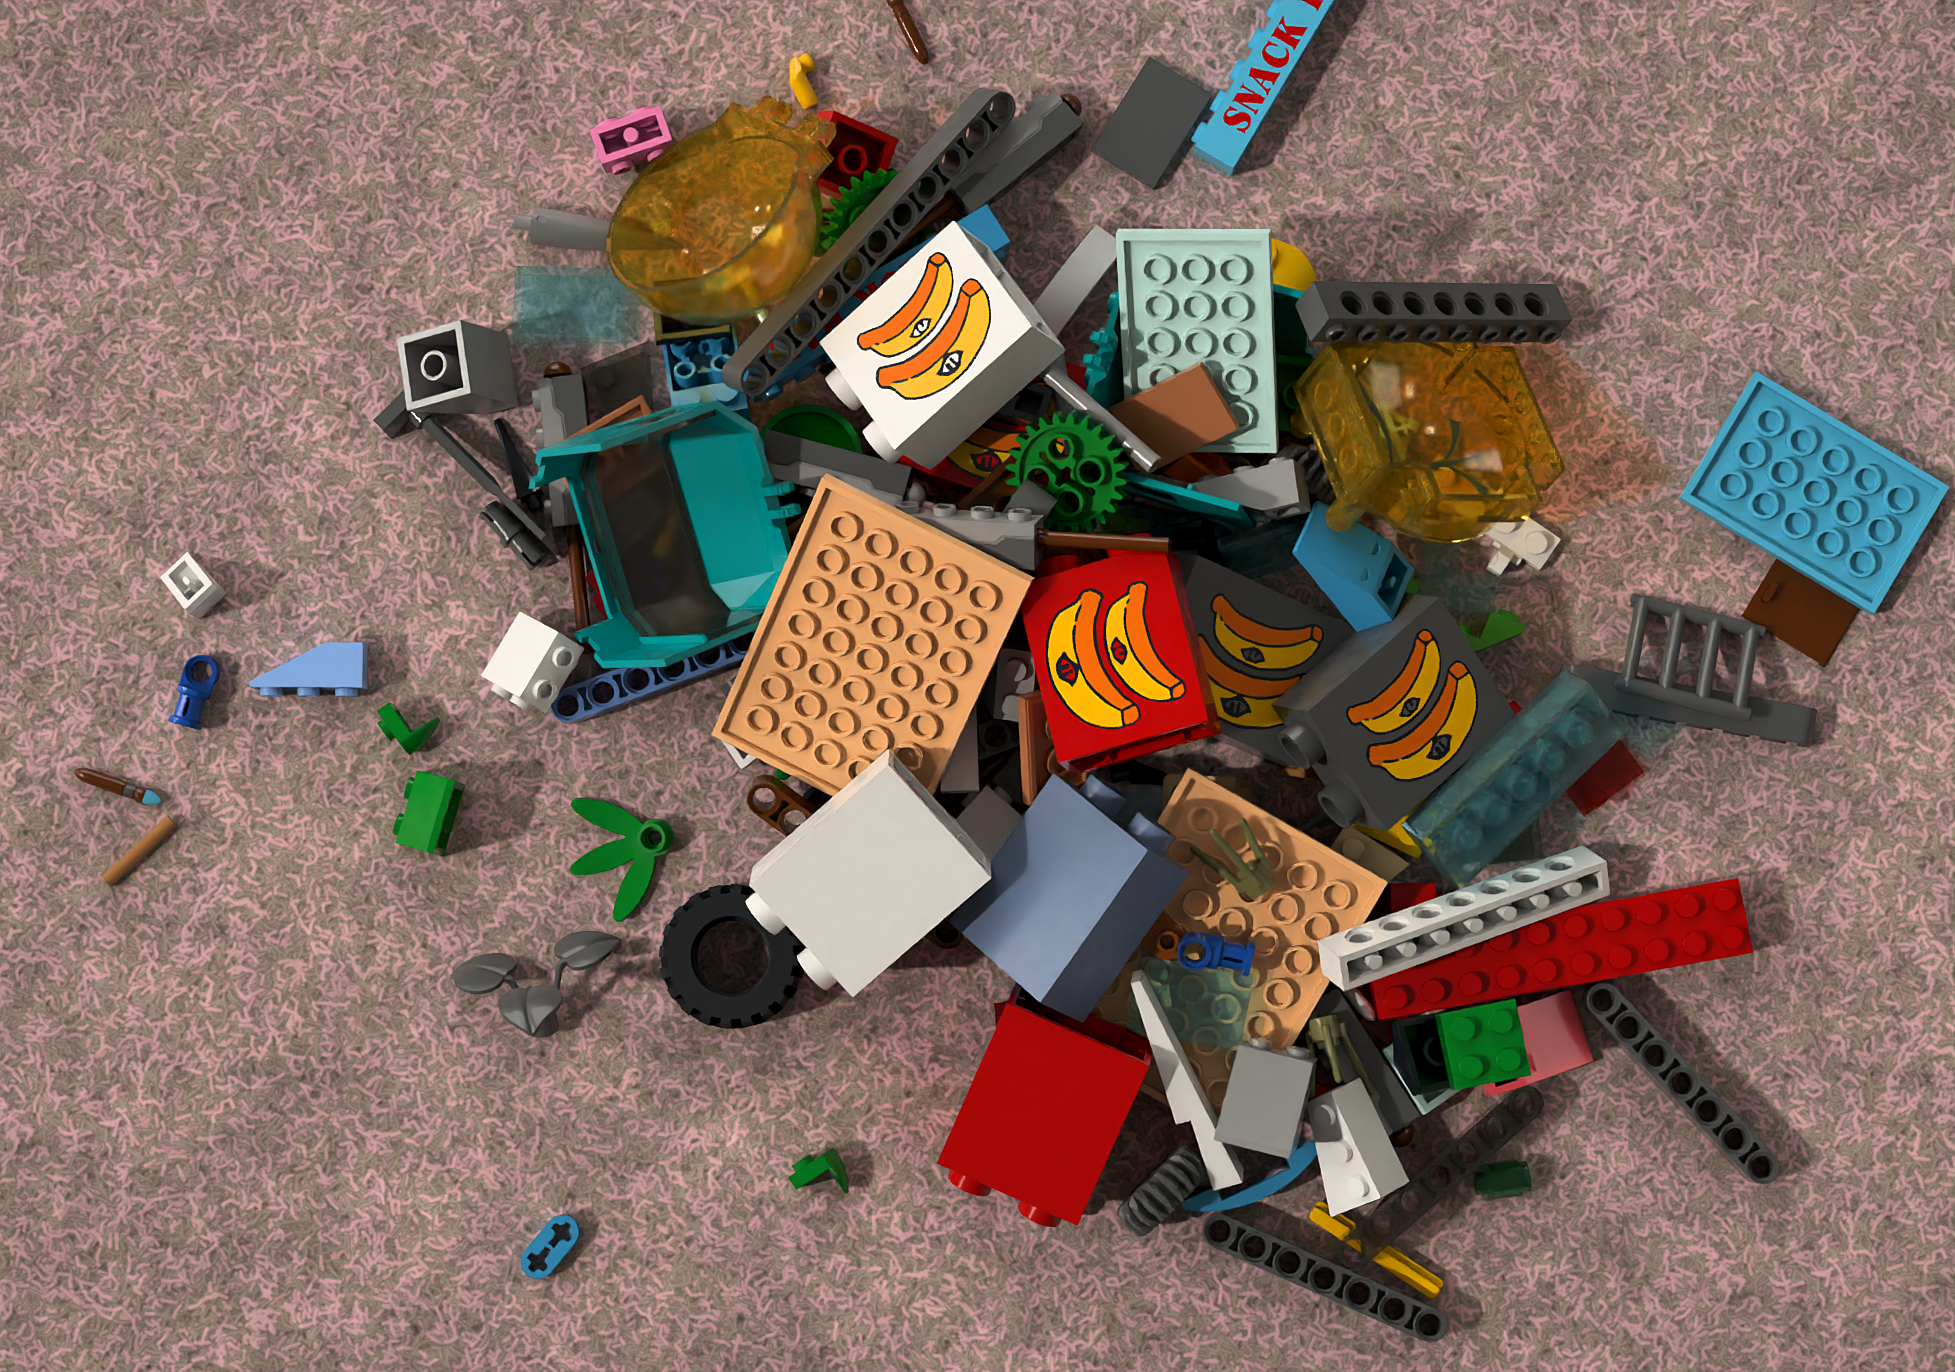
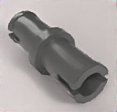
M497 500L488 504L483 509L484 511L480 513L479 517L501 538L500 544L504 548L509 547L526 565L528 570L536 568L542 562L540 558H546L547 553L542 551L526 534V527L521 522L516 523L500 506Z

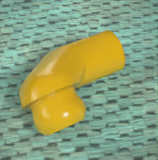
M807 53L802 54L798 58L796 56L793 57L789 63L790 86L803 110L819 102L806 76L809 72L814 71L816 67L812 58Z

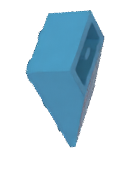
M734 320L730 321L731 336L663 345L672 406L718 401L752 423L748 395L730 389L722 379L724 364L739 348Z
M1320 500L1314 502L1292 552L1298 562L1303 565L1320 589L1325 592L1356 632L1393 621L1414 571V568L1393 542Z

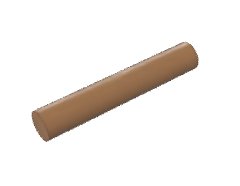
M167 815L102 875L104 880L113 887L178 825Z

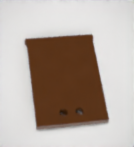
M1775 559L1741 616L1755 624L1765 626L1767 632L1818 662L1819 666L1825 667L1858 613L1859 608L1780 560Z

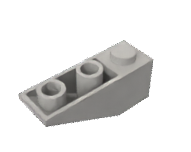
M1289 457L1274 458L1269 461V465L1257 468L1254 466L1238 467L1233 470V474L1205 475L1198 478V482L1192 483L1200 493L1239 503L1246 513L1273 520L1311 512L1308 486L1305 484V468Z

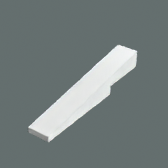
M1142 969L1134 971L1131 986L1176 1125L1191 1121L1213 1191L1243 1183L1244 1169L1232 1145L1214 1140L1219 1119Z

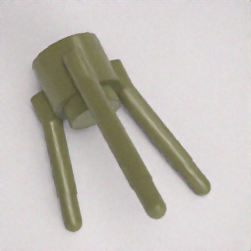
M1241 818L1239 824L1258 863L1253 859L1245 863L1216 829H1210V835L1239 868L1235 873L1237 877L1198 847L1191 846L1190 851L1230 882L1240 894L1246 892L1254 900L1275 883V879L1269 873L1273 867L1265 858L1246 819Z
M1337 1014L1308 1020L1310 1030L1305 1031L1304 1034L1307 1050L1310 1051L1309 1056L1315 1057V1043H1317L1318 1050L1327 1049L1334 1080L1340 1083L1342 1076L1335 1046L1341 1045V1039L1368 1095H1374V1088L1348 1036L1346 1024L1339 1023ZM1315 1073L1309 1095L1311 1100L1315 1097Z

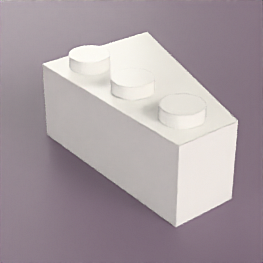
M1361 1078L1338 1086L1308 1102L1307 1108L1331 1217L1382 1198L1409 1183L1407 1175Z

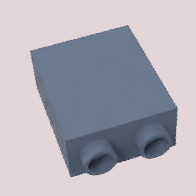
M1053 773L991 861L992 878L960 905L949 923L1040 1003L1084 1023L1189 875V872L1166 854L1176 839L1170 831L1140 811L1137 812L1130 824L1118 815L1129 799L1115 787L1093 773L1089 775L1081 788Z

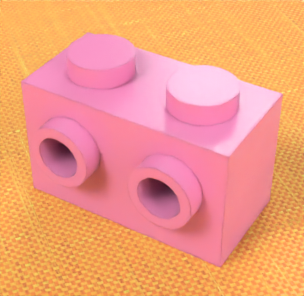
M660 105L656 107H642L635 110L630 116L619 120L617 118L608 119L599 123L596 128L590 129L598 156L606 174L613 172L614 175H621L630 172L635 168L634 164L648 160L649 163L659 162L670 156L669 152L676 150Z

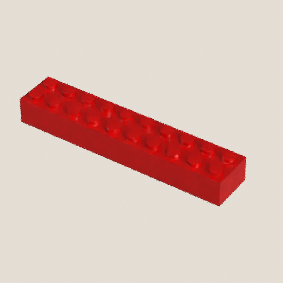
M1739 878L1575 907L1369 982L1368 986L1371 1002L1373 1001L1376 1020H1385L1753 953Z

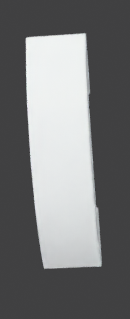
M1097 224L1068 258L1033 305L1057 339L1100 279L1106 275L1117 260L1116 238Z

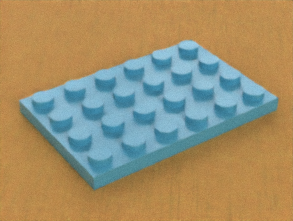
M1756 371L1751 376L1678 500L1866 613L1873 615L1950 486Z

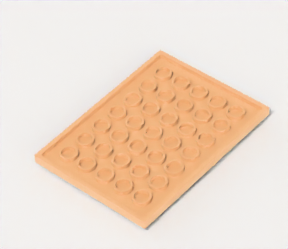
M826 473L819 483L711 735L832 797L890 748L930 794L934 796L1034 577Z
M1188 767L1156 821L1176 837L1166 854L1189 872V875L1164 910L1184 928L1186 934L1202 932L1221 935L1226 941L1245 945L1249 942H1254L1255 949L1249 976H1243L1241 971L1218 967L1216 970L1210 968L1190 970L1180 963L1178 957L1172 960L1160 959L1140 942L1091 1011V1014L1148 1038L1131 986L1133 972L1142 969L1219 1119L1238 1045L1243 1040L1249 1041L1251 1036L1272 1041V1047L1287 1050V1046L1294 1044L1330 982L1322 974L1318 940L1364 924L1388 881ZM1241 818L1246 819L1265 858L1273 867L1269 873L1275 879V883L1254 900L1246 892L1240 894L1230 882L1190 851L1191 846L1198 847L1237 877L1235 873L1239 868L1210 835V829H1216L1245 863L1251 859L1258 863L1239 824ZM1164 935L1161 937L1160 943L1162 946L1169 948L1174 945L1175 939L1171 935ZM1191 942L1186 945L1184 953L1188 958L1198 960L1205 955L1206 949L1201 943ZM1153 1054L1150 1066L1139 1090L1170 1107Z

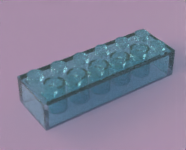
M1564 669L1400 825L1435 869L1462 890L1617 743L1626 732L1591 685L1567 669Z

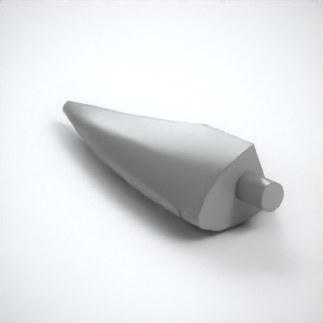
M535 206L532 216L515 214L513 228L530 231V244L577 250L652 252L679 250L680 244L647 232L566 211Z

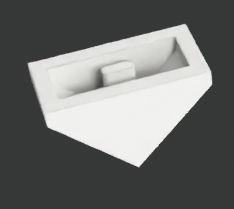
M188 552L160 577L182 607L189 614L199 619L227 594Z

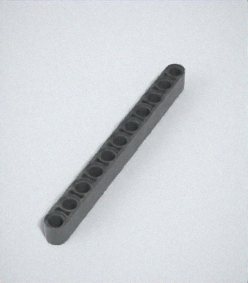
M984 87L976 89L969 95L726 361L722 370V379L726 386L747 395L757 396L762 394L1012 120L1016 110L1013 96L1007 92ZM969 128V134H968V136H967V138H966V132H967V129ZM944 154H945V160H944V163L942 164V158H943V156H944ZM921 181L920 189L917 191L918 183ZM896 208V215L893 218V211ZM872 234V240L868 246V240L870 235ZM846 261H847V263H848L847 269H846L845 272H844V271H843L844 264H845ZM823 288V294L819 299V292ZM798 315V322L794 327V319ZM773 343V350L769 354V347ZM748 370V372H749V373H748V377H747L746 381L744 382V381H743L744 374H745L746 371Z

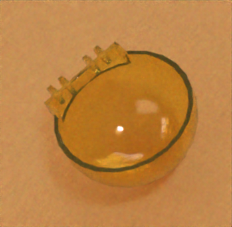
M768 94L766 96L763 95L760 101H757L751 109L732 102L714 123L682 138L661 153L639 174L623 195L611 218L606 238L607 261L614 277L632 296L653 312L690 325H729L751 319L775 306L802 279L817 250L823 219L818 177L834 160L826 148L836 136L835 123L826 119L821 120V117L810 113L804 116V119L800 120L794 128L787 126V121H790L792 113H794L792 112V105L782 100L779 102L777 98Z

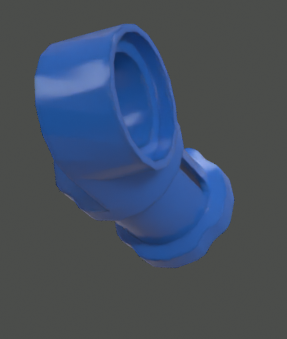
M196 655L186 662L177 688L180 695L174 715L169 716V722L201 730L202 724L199 721L205 700L210 699L213 686L220 678L221 670L215 659L205 655ZM205 661L211 666L212 675L206 682L199 683L193 677V668L197 663Z
M1190 932L1185 934L1179 941L1178 959L1185 968L1190 970H1200L1202 968L1216 970L1218 967L1241 971L1243 976H1249L1255 943L1249 942L1245 945L1226 941L1221 935ZM1191 942H1198L1205 947L1206 953L1201 959L1192 960L1185 955V946Z

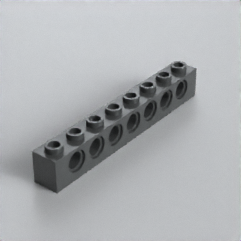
M1313 281L1295 304L1310 341L1329 342L1332 344L1339 342H1360L1362 344L1370 342H1391L1393 344L1401 342H1421L1423 344L1432 342H1452L1454 344L1462 342H1482L1483 344L1493 342H1511L1513 344L1541 342L1542 344H1549L1559 339L1563 330L1572 321L1556 284Z

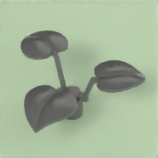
M580 931L563 937L554 947L555 956L561 960L556 964L553 986L543 984L535 987L528 986L526 989L519 988L515 979L510 976L517 968L516 961L502 953L483 954L469 959L458 966L450 976L460 990L470 994L489 993L498 989L503 982L509 984L512 990L504 993L498 1001L500 1013L508 1022L532 1037L544 1038L553 1035L559 1028L556 1011L563 1002V996L560 991L563 969L566 966L575 971L591 968L612 954L619 947L621 941L616 936L599 931Z

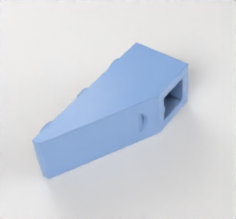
M325 642L249 681V687L260 690V696L283 697V690H298L297 696L320 697V690H335V697H358V690H368L369 646L363 642Z

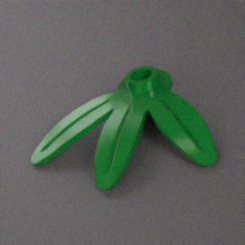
M574 798L571 802V807L576 813L598 827L624 835L625 838L606 843L586 853L571 865L570 872L573 875L597 874L617 868L634 859L622 881L613 909L614 920L622 922L638 907L647 893L656 866V856H662L672 848L674 843L673 830L664 820L650 819L643 823L625 809L603 800ZM656 830L662 835V841L658 845L653 843L651 839L652 833Z

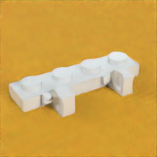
M1437 455L1432 463L1441 462L1443 458ZM1441 468L1438 470L1442 472L1431 473L1426 471L1415 487L1432 498L1428 506L1435 510L1424 527L1437 535L1449 517L1456 521L1462 518L1494 540L1491 545L1497 548L1498 551L1486 569L1497 577L1501 575L1509 562L1518 566L1521 560L1539 571L1561 540L1491 491L1487 505L1484 508L1476 491L1449 469Z

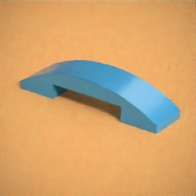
M1313 1139L1298 1146L1289 1159L1284 1158L1288 1168L1223 1198H1220L1218 1191H1213L1212 1186L1186 1197L1181 1206L1184 1210L1210 1212L1238 1208L1261 1200L1286 1186L1311 1163L1317 1155L1315 1141Z

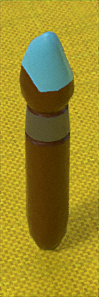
M78 768L74 771L76 777L81 781L117 795L134 799L137 803L143 805H157L161 803L159 796L148 788L137 787L126 781L88 768Z

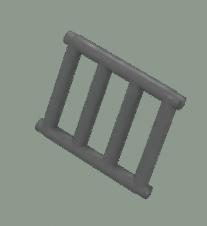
M1632 594L1630 597V607H1634L1622 674L1621 676L1617 675L1614 681V688L1736 720L1750 721L1751 708H1748L1747 704L1758 641L1763 639L1766 627L1753 622L1649 596ZM1649 612L1671 617L1658 684L1636 679ZM1685 621L1707 626L1695 693L1673 688ZM1722 630L1744 636L1732 703L1710 697Z

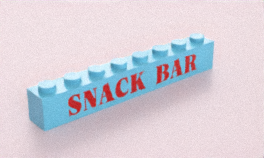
M1336 0L1273 1L1266 14L1267 17L1271 18L1264 30L1259 27L1257 28L1247 46L1252 49L1246 61L1239 59L1229 75V79L1233 80L1232 85L1227 93L1220 90L1210 107V110L1215 112L1208 124L1202 121L1191 139L1192 142L1196 143L1193 151L1194 155L1230 176L1233 174Z

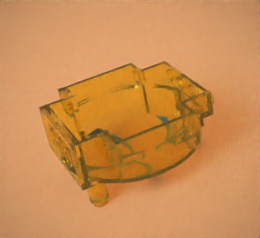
M1328 342L1293 386L1300 405L1289 418V429L1298 438L1313 437L1336 495V500L1326 511V523L1336 532L1350 530L1364 513H1369L1385 521L1395 531L1418 540L1438 544H1457L1472 541L1489 532L1498 522H1524L1543 502L1540 491H1547L1566 470L1514 346L1477 345L1476 342H1462L1459 344L1452 342H1432L1428 344L1421 342H1401L1397 344L1391 342H1370L1366 344L1360 342H1339L1332 344Z

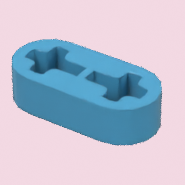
M564 1214L555 1216L540 1231L521 1257V1267L527 1276L533 1279H541L554 1271L580 1237L581 1229L575 1218ZM566 1222L572 1226L569 1229V1233L572 1235L571 1240L563 1238L556 1246L551 1244L550 1241L557 1233L553 1228L556 1223L559 1225H563ZM546 1247L550 1249L551 1252L544 1261L548 1265L547 1269L538 1268L535 1271L532 1270L530 1266L533 1261L529 1258L530 1254L538 1255Z

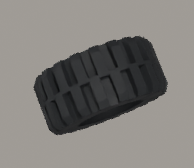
M740 884L717 885L709 887L708 890L694 894L689 897V900L683 906L677 908L673 913L674 917L669 924H666L662 934L664 939L659 949L662 965L660 971L662 979L665 980L668 987V993L685 1013L709 1026L738 1029L761 1024L785 1008V1005L796 994L801 978L803 979L804 969L800 965L797 955L805 949V945L787 926L776 935H773L757 921L746 905V899L755 893L748 886ZM727 921H740L751 925L762 935L768 948V965L762 978L751 988L735 993L724 992L711 986L701 974L697 959L698 948L705 934L714 926Z

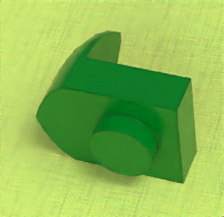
M389 702L377 711L383 719L378 722L383 733L390 741L396 738L409 755L421 748L429 740L440 722L439 717L412 731L396 706Z
M834 1147L815 1160L809 1154L792 1165L795 1173L788 1178L796 1190L829 1169L844 1193L849 1192L846 1170Z

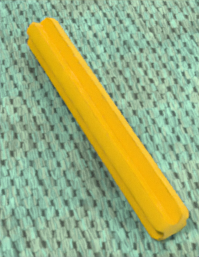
M1318 1201L1309 1214L1311 1221L1428 1298L1434 1299L1441 1291L1444 1284L1441 1278L1342 1213L1331 1217L1328 1204L1324 1201Z

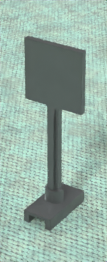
M404 390L373 420L391 439L410 421L418 429H424L487 492L498 497L555 555L561 551L502 491L497 480L434 418L435 413L407 411Z

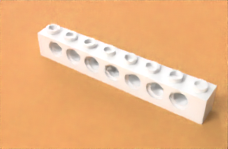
M1582 845L1318 940L1322 974L1341 990L1347 991L1610 895L1607 861Z

